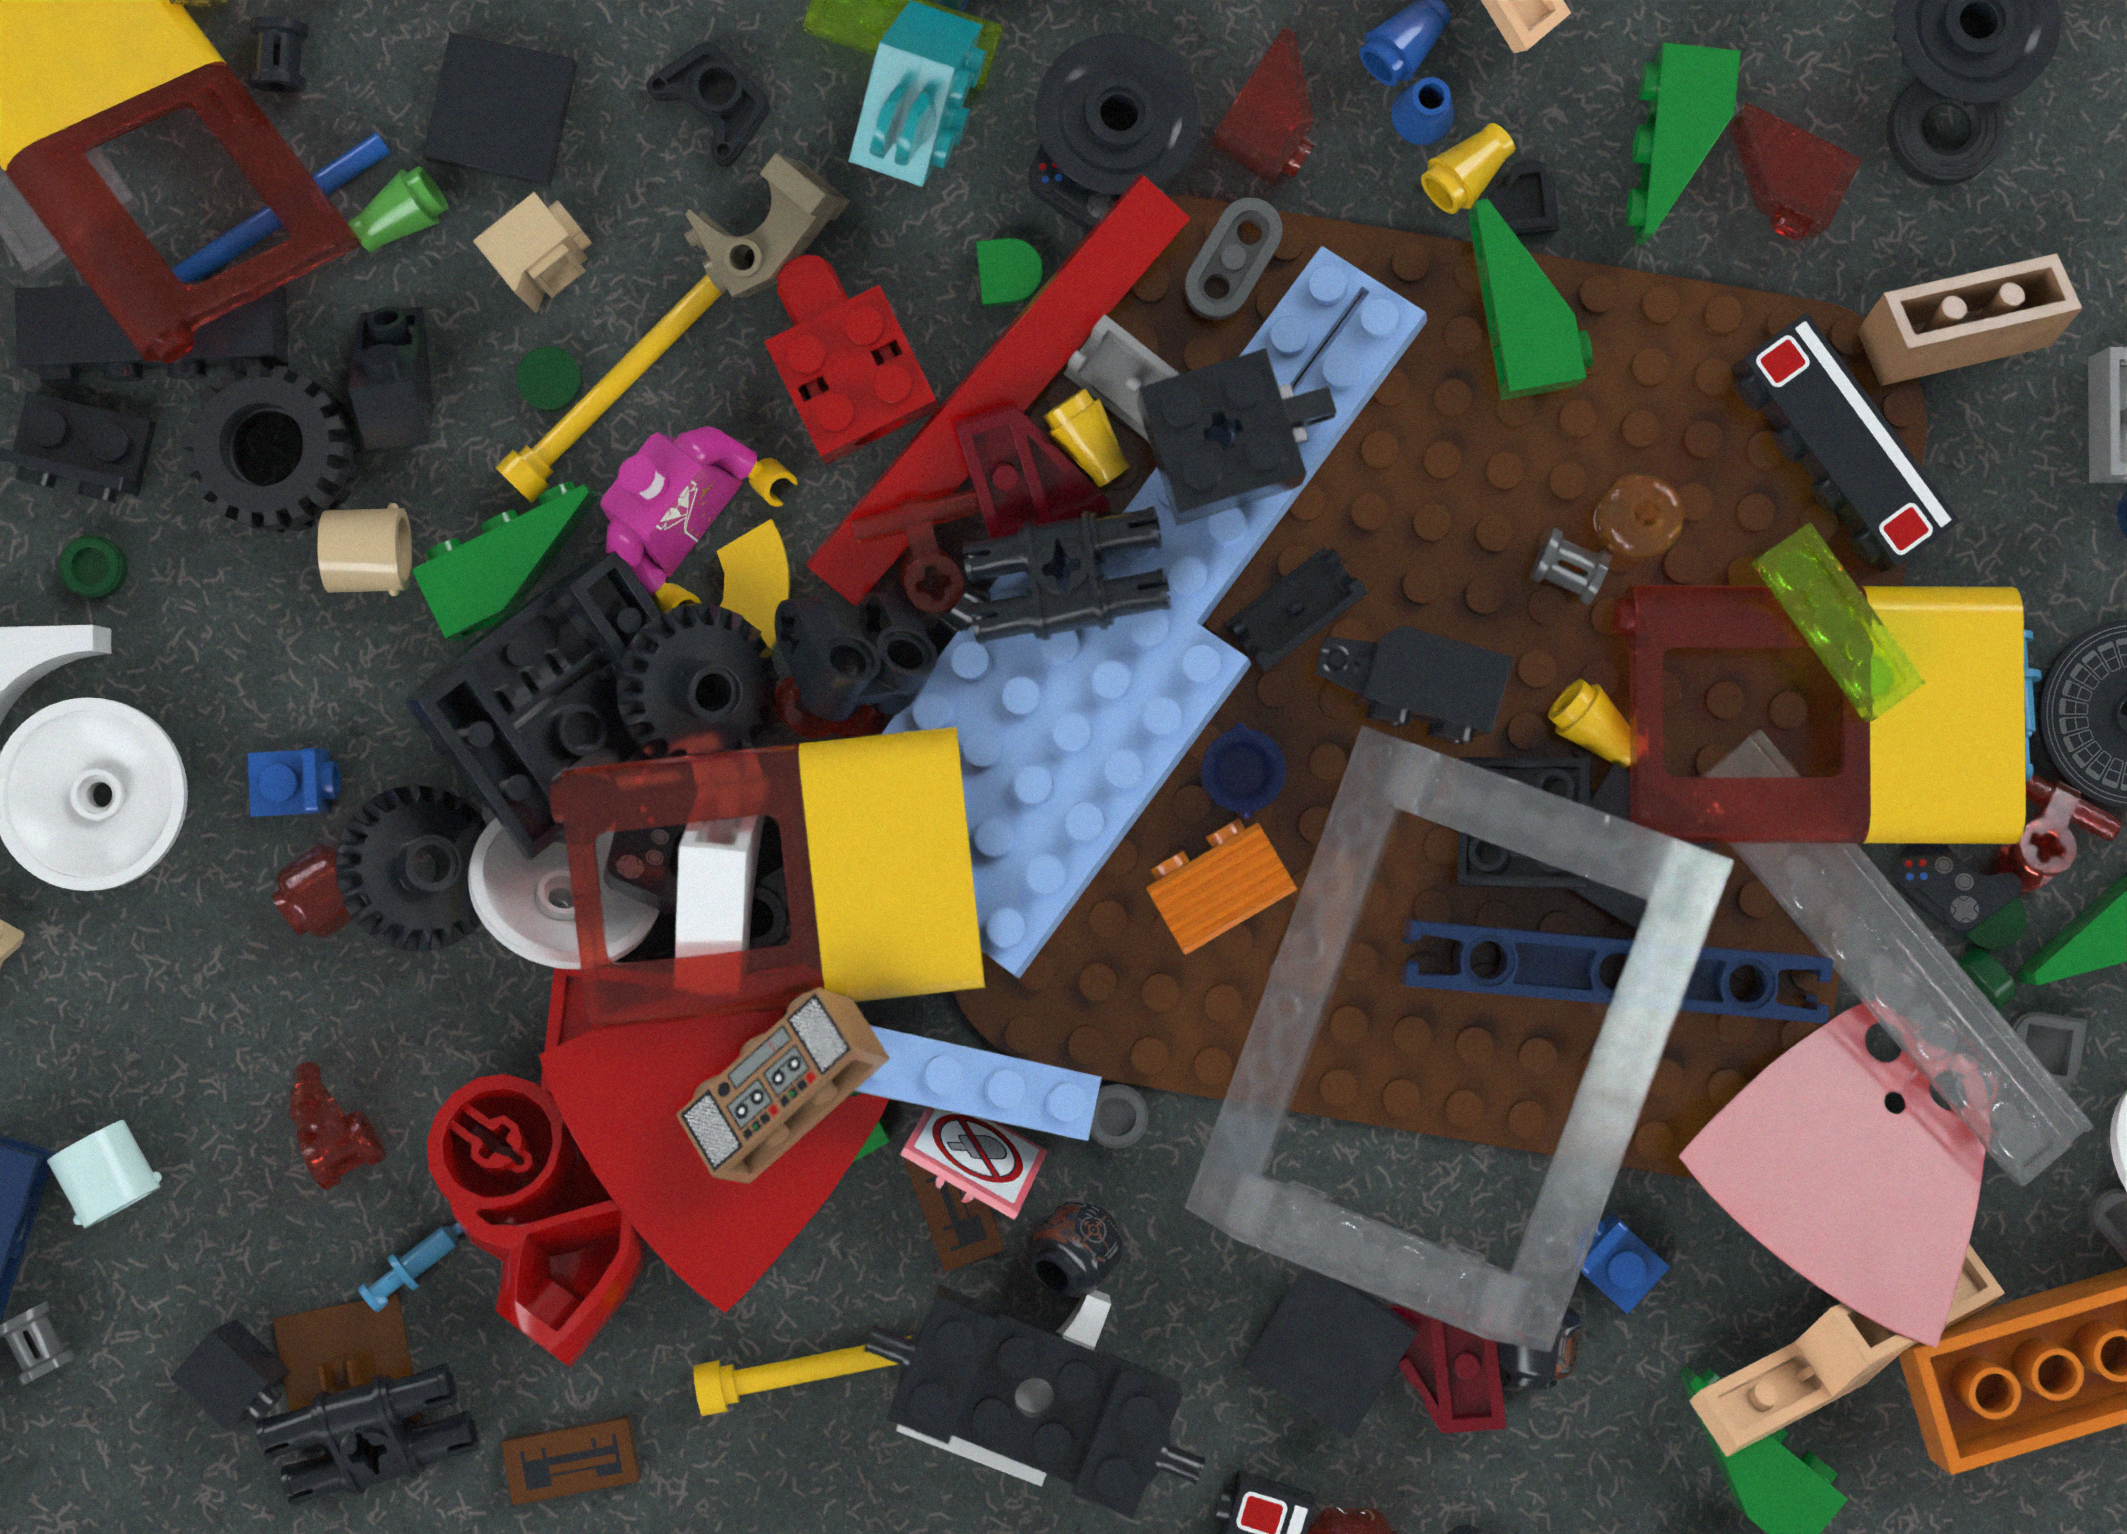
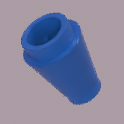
M1416 0L1367 32L1365 44L1360 48L1359 56L1368 72L1382 84L1391 87L1395 86L1400 80L1409 81L1444 31V28L1451 22V14L1441 0Z
M1427 77L1407 86L1397 95L1392 105L1391 117L1398 134L1406 141L1417 145L1433 144L1447 135L1454 122V106L1451 100L1450 89L1443 80L1436 77ZM1424 98H1428L1436 104L1435 109H1428L1422 106L1420 102Z

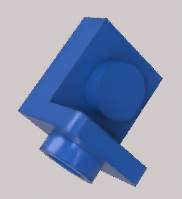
M304 748L293 751L247 753L250 817L332 813L331 799H338L340 796L341 775L337 761H329V749Z
M1611 1213L1603 1221L1598 1217H1593L1582 1226L1570 1244L1576 1251L1567 1259L1626 1314L1637 1305L1670 1268L1668 1264L1630 1231L1628 1226Z

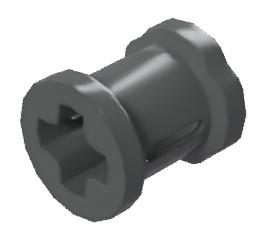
M1553 527L1539 550L1531 569L1529 580L1536 583L1541 582L1543 579L1579 594V602L1588 606L1603 583L1613 553L1605 549L1599 553L1593 552L1564 539L1563 531ZM1564 560L1584 570L1582 573H1579L1559 564L1558 561Z
M48 1301L0 1325V1337L6 1338L23 1371L18 1377L22 1386L76 1358L72 1349H64L47 1316L51 1311Z

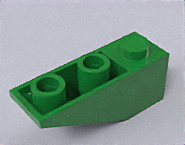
M1664 42L1654 55L1653 62L1644 61L1639 79L1638 98L1639 100L1648 101L1646 125H1637L1632 145V162L1642 164L1640 187L1630 188L1625 212L1626 226H1635V245H1644L1656 232L1733 117L1740 50Z
M572 481L560 484L538 497L540 506L518 516L516 510L506 511L494 516L481 525L484 534L462 545L458 538H454L427 550L423 554L427 562L411 570L445 639L459 642L505 619L516 611L597 501L594 490L585 484L575 488Z
M1684 1366L1679 1372L1690 1400L1701 1389L1721 1380L1709 1368L1700 1377L1687 1366ZM1697 1414L1735 1505L1767 1534H1820L1848 1500L1831 1485L1839 1475L1808 1449L1799 1459L1781 1444L1789 1434L1783 1428L1726 1457Z

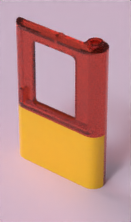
M0 0V169L143 360L147 362L160 360L162 363L168 364L182 358L193 348L195 344L193 336L196 334L199 326L245 303L252 302L263 294L362 246L361 239L179 0ZM182 108H190L200 115L290 235V239L195 286H187L178 280L86 157L88 151Z
M1629 585L1625 597L1615 599L1613 606L1615 636L1624 637L1625 644L1630 649L1631 843L2016 844L2020 841L2026 817L2024 614L2021 595L2017 588ZM1670 648L1832 649L1835 651L1840 659L1841 768L1838 774L1831 778L1673 777L1667 774L1663 765L1664 653Z
M957 726L563 769L561 772V783L550 785V804L553 820L555 823L564 822L584 1002L588 1024L592 1031L787 1010L788 1006L797 997L813 991L816 987L851 997L854 1002L985 988ZM759 815H770L778 821L791 925V938L788 943L774 947L628 963H617L609 957L596 855V840L599 835L612 831Z

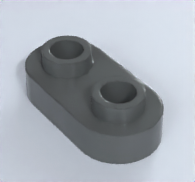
M1242 198L1230 204L1221 215L1191 265L1185 281L1186 300L1191 309L1199 316L1208 320H1225L1234 316L1244 306L1278 249L1282 238V221L1278 212L1271 204L1259 198ZM1246 224L1254 225L1259 229L1261 239L1252 245L1245 244L1238 238L1237 230ZM1211 279H1221L1228 286V294L1222 299L1210 298L1205 292L1204 285Z

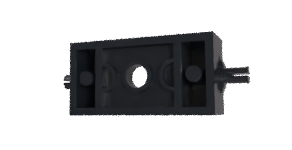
M938 1284L924 1322L912 1335L911 1340L874 1324L865 1346V1352L868 1351L900 1364L899 1383L889 1406L887 1420L946 1444H949L951 1436H955L1071 1483L1072 1495L1131 1519L1135 1516L1146 1486L1158 1474L1159 1470L1196 1485L1200 1478L1199 1471L1202 1472L1204 1468L1205 1457L1197 1456L1170 1445V1426L1183 1397L1179 1381ZM1031 1378L1044 1380L1051 1386L1054 1393L1049 1407L1037 1413L1022 1409L1015 1398L1019 1385Z

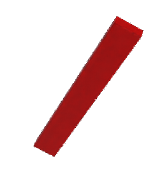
M1139 174L806 561L807 567L856 607L865 594L872 589L970 475L954 422L1012 403H1016L1025 411L1067 363L1073 353L1091 335L1093 327L1104 314L1107 316L1191 218L1148 178Z

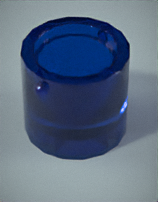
M1237 723L1234 730L1225 732L1208 745L1200 759L1198 776L1203 792L1214 805L1227 812L1241 813L1243 818L1248 819L1252 816L1253 811L1263 809L1277 798L1285 784L1286 764L1281 749L1272 738L1258 730L1246 729L1243 723Z

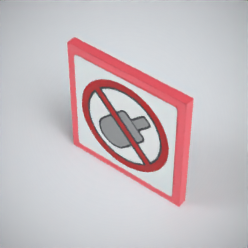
M926 1107L900 1155L937 1175V1188L941 1189L944 1182L947 1181L965 1191L961 1202L968 1203L975 1197L1008 1217L1015 1219L1048 1151L998 1122Z

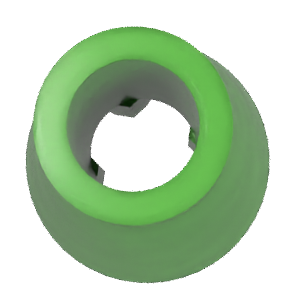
M417 166L410 172L401 169L358 215L349 220V225L361 245L367 251L373 252L382 245L438 224V215L448 209V204L436 182L422 167Z

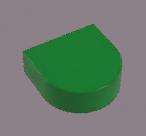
M1015 238L976 241L983 308L1016 305L1029 300L1035 295L1042 282L1043 270L1040 256L1030 244Z

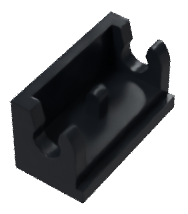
M1323 547L1223 623V626L1261 675L1369 593L1358 578H1352L1340 562V555L1331 548L1328 551L1326 547Z

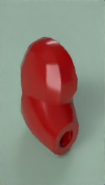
M507 1074L478 1077L453 1092L436 1113L427 1139L429 1171L441 1193L448 1200L454 1219L470 1242L502 1261L501 1282L495 1311L520 1332L571 1369L627 1298L647 1262L648 1243L629 1222L597 1178L571 1135L551 1092L540 1091V1085Z

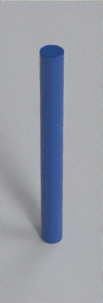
M376 131L167 271L168 278L171 282L203 280L391 154L390 149Z

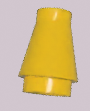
M1489 123L1479 133L1428 161V170L1421 176V183L1426 194L1440 209L1449 214H1455L1461 208L1470 209L1504 161L1515 152L1512 138L1501 126Z
M1086 388L1073 394L1043 416L1051 428L1047 435L1092 477L1098 488L1107 484L1130 467L1121 452L1100 398L1093 400Z
M1583 679L1573 682L1560 694L1549 710L1548 718L1556 724V734L1609 761L1611 764H1617L1623 769L1630 766L1645 747V741L1633 731L1599 684L1590 686Z

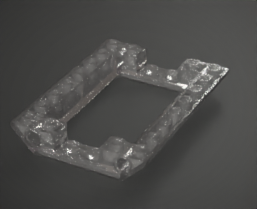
M1362 726L1185 1209L1238 1241L1483 1338L1551 1353L1734 860ZM1401 810L1647 900L1510 1272L1486 1262V1255L1456 1243L1450 1242L1448 1248L1328 1202L1326 1201L1328 1193L1294 1180H1291L1289 1183H1282L1264 1176L1272 1161Z

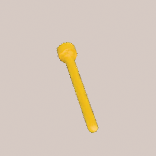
M706 274L532 449L526 445L518 454L512 450L495 468L533 503L550 486L546 482L554 473L550 467L724 292H720Z
M911 1335V1336H906L905 1338H908V1339L911 1340L912 1335ZM865 1344L735 1370L733 1364L722 1366L720 1360L694 1365L693 1376L700 1413L702 1416L727 1412L729 1409L728 1405L739 1403L741 1395L898 1365V1363L868 1351L865 1352Z

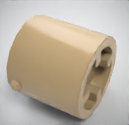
M390 503L387 509L326 510L322 512L318 527V563L322 583L328 593L388 591L391 596H397L400 591L408 590L412 576V541L410 523L404 508H399L396 503Z

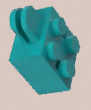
M912 0L908 2L879 42L849 162L923 187L935 166L942 169L946 167L953 146H959L968 123L970 109L963 107L969 88L976 87L984 66L987 51L977 48L983 25Z

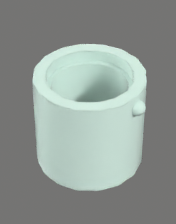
M124 1120L115 1122L92 1133L47 1160L76 1213L73 1218L76 1225H83L84 1229L118 1213L161 1187L159 1184L162 1179L161 1174L151 1170Z

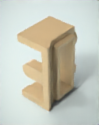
M535 192L473 240L510 288L535 313L539 310L545 293L553 298L586 271L581 265L588 259L583 251L592 244L558 200L547 208Z

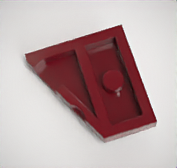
M1016 403L954 422L990 538L1018 533L1019 526H1023L1027 521H1032L1034 525L1080 517L1082 511L1089 510L1091 513L1096 512L1097 514L1111 510L1105 495Z
M1493 1296L1386 1305L1420 1328L1398 1365L1409 1383L1419 1392L1425 1402L1426 1410L1440 1432L1455 1433L1506 1429L1507 1420L1502 1374L1498 1360Z

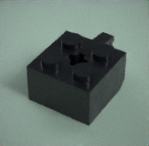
M1266 348L1139 387L1137 399L1139 412L1176 526L1282 494L1302 485L1307 472L1298 445L1309 440L1305 428L1334 419L1337 413L1329 386L1299 395H1294L1291 383L1278 386ZM1221 426L1224 433L1233 432L1235 434L1230 449L1222 450L1218 441H1206L1210 436L1212 427Z
M1401 625L1373 642L1326 636L1320 647L1314 675L1355 693L1352 703L1367 707L1364 716L1366 719L1401 728L1402 725L1408 726L1410 719L1429 724L1427 736L1464 745V742L1472 743L1473 737L1492 734L1513 656Z

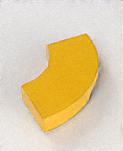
M770 519L717 550V554L725 574L723 600L720 606L743 615V618L751 625L762 631L761 636L772 650L777 642L774 627L776 609L782 600L789 599L791 582L787 553L781 535L774 521Z

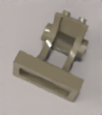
M775 153L760 172V175L768 180L771 209L765 221L753 233L737 237L724 229L705 212L697 214L689 209L685 215L693 228L684 233L692 247L697 245L699 248L704 247L708 256L702 259V264L714 286L720 292L728 289L731 297L747 298L776 284L778 275L784 265L793 258L802 256L829 220L835 221L851 200L803 161ZM754 252V263L750 267L749 257Z

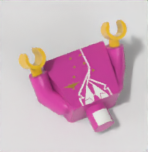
M700 427L680 433L676 438L660 432L654 433L647 439L635 456L629 457L622 463L618 478L602 497L600 503L601 508L610 521L607 526L606 553L616 551L628 563L649 596H653L652 600L661 613L677 607L682 601L688 604H702L696 595L675 583H666L665 580L667 576L671 577L744 483L742 479L748 477L751 487L764 500L775 507L783 506L784 502L770 492L772 484L780 478H786L791 483L798 484L796 477L777 459L765 458L757 461L758 455L756 452L714 427Z

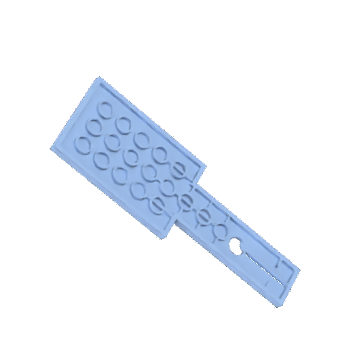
M1323 246L1319 248L1240 354L1241 356L1266 348L1278 386L1289 383L1293 386L1360 294H1362L1293 387L1294 395H1299L1329 386L1337 410L1334 419L1305 428L1309 440L1298 445L1307 472L1302 485L1282 494L1176 526L1158 468L1156 467L1123 513L1144 510L1155 506L1161 529L1158 531V534L1162 536V548H1149L1106 556V563L1101 565L1102 572L1106 574L1107 579L1164 568L1170 590L1167 592V595L1171 597L1170 610L1161 609L1115 618L1114 625H1110L1107 630H1101L1099 626L1052 634L1051 640L1046 641L1042 638L1037 639L1034 633L978 644L972 626L967 631H958L938 657L936 666L921 693L910 706L894 716L881 734L957 726L981 951L1019 979L1252 665L1248 657L1205 629L1202 625L1428 321L1425 311ZM1215 426L1211 428L1210 436L1206 441H1218L1222 450L1230 449L1235 434L1233 432L1224 433L1221 426ZM1065 557L1066 567L1063 568V578L1057 581L1065 594H1067L1070 573L1075 571V568L1068 557ZM1026 572L999 576L988 590L991 593L990 601L1026 595L1027 588L1031 587L1030 577L1027 576Z

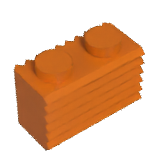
M1237 818L1206 836L1211 848L1189 861L1185 852L1181 851L1150 869L1156 881L1145 886V889L1185 955L1297 890L1258 822L1245 828L1240 819Z

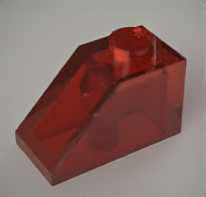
M1285 26L1283 27L1214 132L1211 145L1273 187L1276 186L1284 172L1295 178L1315 147L1306 140L1314 121L1294 32Z
M1747 102L1734 116L1729 129L1757 211L1770 217L1769 226L1783 236L1794 240H1804L1807 235L1815 239L1829 228L1862 159Z

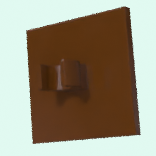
M398 1293L390 1294L387 1297L389 1303L378 1313L365 1300L272 1318L280 1360L291 1370L284 1378L290 1411L310 1405L312 1398L316 1397L319 1392L328 1391L332 1394L372 1382L375 1375H390L393 1379L414 1374ZM422 1413L407 1417L408 1422L422 1419Z

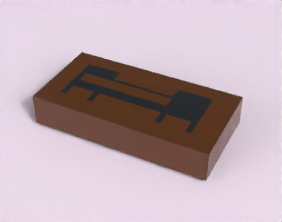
M903 1157L945 1272L1005 1250L1004 1242L989 1205L975 1197L968 1203L961 1202L965 1191L947 1181L944 1182L941 1189L937 1188V1175Z
M630 1415L508 1437L501 1441L512 1505L639 1482L641 1479Z

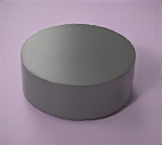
M1113 1083L1099 1088L1090 1135L1101 1145L1114 1149L1125 1148L1136 1143L1146 1131L1149 1120L1148 1108L1144 1098L1137 1090L1125 1084Z

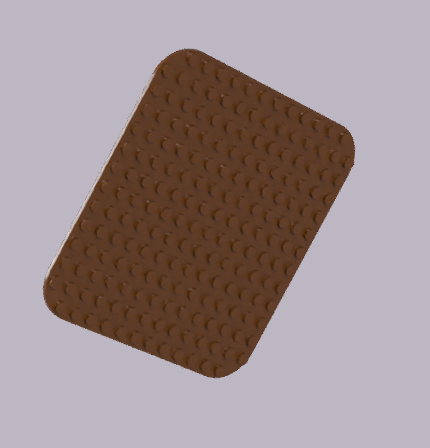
M1166 195L1191 219L1107 316L1179 374L1240 356L1321 246L1426 312L1427 323L1202 626L1245 655L1223 626V623L1323 547H1326L1328 551L1331 548L1340 555V562L1352 578H1358L1369 593L1262 675L1252 664L1020 979L981 951L985 988L953 991L958 1004L976 1030L992 1045L1010 1057L1095 1075L1103 1080L1673 1176L1695 1178L1679 1158L1681 1152L1767 1066L1825 1023L1405 986L1399 982L1400 964H1406V960L1418 961V971H1450L1454 966L1452 954L1456 943L1454 939L1422 934L1421 940H1415V944L1403 943L1404 918L1649 940L1570 889L1460 887L1457 885L1460 757L1590 758L1592 760V793L1611 764L1609 761L1556 734V724L1548 718L1549 710L1560 694L1573 682L1583 679L1590 686L1599 684L1633 731L1645 741V747L1641 754L1625 770L1724 832L1656 941L1811 954L1832 958L1831 983L1817 982V975L1807 973L1804 969L1780 970L1777 975L1779 987L1775 998L1776 1002L1802 1006L1804 994L1817 995V1002L1829 1005L1828 1022L1833 1019L1871 785L1869 607L1866 592L1861 586H1903L1907 561L1897 568L1881 573L1876 565L1868 567L1857 557L1847 538L1852 534L1837 513L1830 515L1818 504L1810 490V484L1814 481L1799 461L1796 463L1790 462L1777 448L1772 438V432L1776 429L1761 409L1755 412L1741 399L1734 386V380L1738 377L1730 367L1807 312L1922 468L1926 444L1927 419L1924 397L1918 378L1880 386L1857 333L1866 317L1837 304L1529 252L1574 312L1578 331L1586 330L1588 332L1592 347L1593 365L1592 368L1585 369L1587 378L1575 388L1501 401L1472 242L1276 210L1282 221V238L1278 249L1244 306L1238 313L1228 319L1208 320L1196 314L1189 306L1185 297V281L1191 265L1221 215L1232 202L1195 196ZM1246 224L1237 230L1238 238L1245 244L1252 245L1261 239L1260 231L1254 225ZM1087 231V232L1081 237V239L1076 243V245H1075L1074 248L1071 250V252L1069 253V255L1075 250V248H1076V247L1082 242V240L1088 235V233H1089L1088 231ZM1211 279L1204 285L1205 292L1210 298L1222 299L1228 294V286L1221 279ZM1360 294L1358 299L1355 301V303L1352 305V307L1349 309V311L1346 313V315L1334 329L1332 334L1329 336V338L1326 340V342L1323 344V346L1320 348V350L1308 364L1306 369L1303 371V373L1292 386V389L1299 381V379L1302 377L1307 368L1310 366V364L1313 362V360L1316 358V356L1319 354V352L1322 350V348L1325 346V344L1336 331V329L1339 327V325L1342 323V321L1345 319V317L1348 315V313L1351 311V309L1362 296V294ZM1088 337V338L1086 339V341L1080 346V348L1078 349V351H1079V350L1083 347V345L1087 342V340L1089 339V337ZM1068 361L1034 400L1031 420L1046 435L1051 428L1043 416L1064 400L1082 390L1064 376V372L1068 368ZM1106 408L1104 410L1121 452L1130 465L1127 470L1107 484L1098 488L1092 477L1053 441L1107 498L1111 510L1097 514L1099 518L1122 514L1157 467L1150 444ZM1596 507H1597V511H1596L1595 520H1596L1597 532H1596V530H1595V528H1594V522H1593V518H1594V513H1595ZM1598 524H1600L1601 533H1599ZM1553 527L1563 531L1564 539L1593 552L1599 553L1605 549L1613 553L1603 583L1588 606L1579 602V594L1543 579L1541 582L1536 583L1529 580L1530 572L1539 550ZM1564 560L1558 561L1559 564L1579 573H1582L1584 570ZM1403 625L1513 656L1492 734L1473 737L1472 743L1464 742V745H1458L1427 736L1429 724L1410 719L1408 726L1402 725L1401 728L1364 718L1367 707L1352 703L1355 693L1314 675L1316 661L1324 638L1328 636L1373 642ZM1237 818L1240 819L1245 828L1258 822L1297 890L1185 955L1145 889V886L1156 881L1150 869L1181 851L1185 852L1189 861L1211 848L1206 836ZM1485 941L1476 945L1471 951L1469 960L1473 972L1477 976H1488L1496 971L1501 961V954L1495 943ZM1612 953L1601 962L1599 968L1600 979L1607 988L1622 984L1628 974V963L1622 954ZM1749 965L1739 966L1730 975L1729 990L1736 999H1743L1754 990L1756 978L1754 971Z

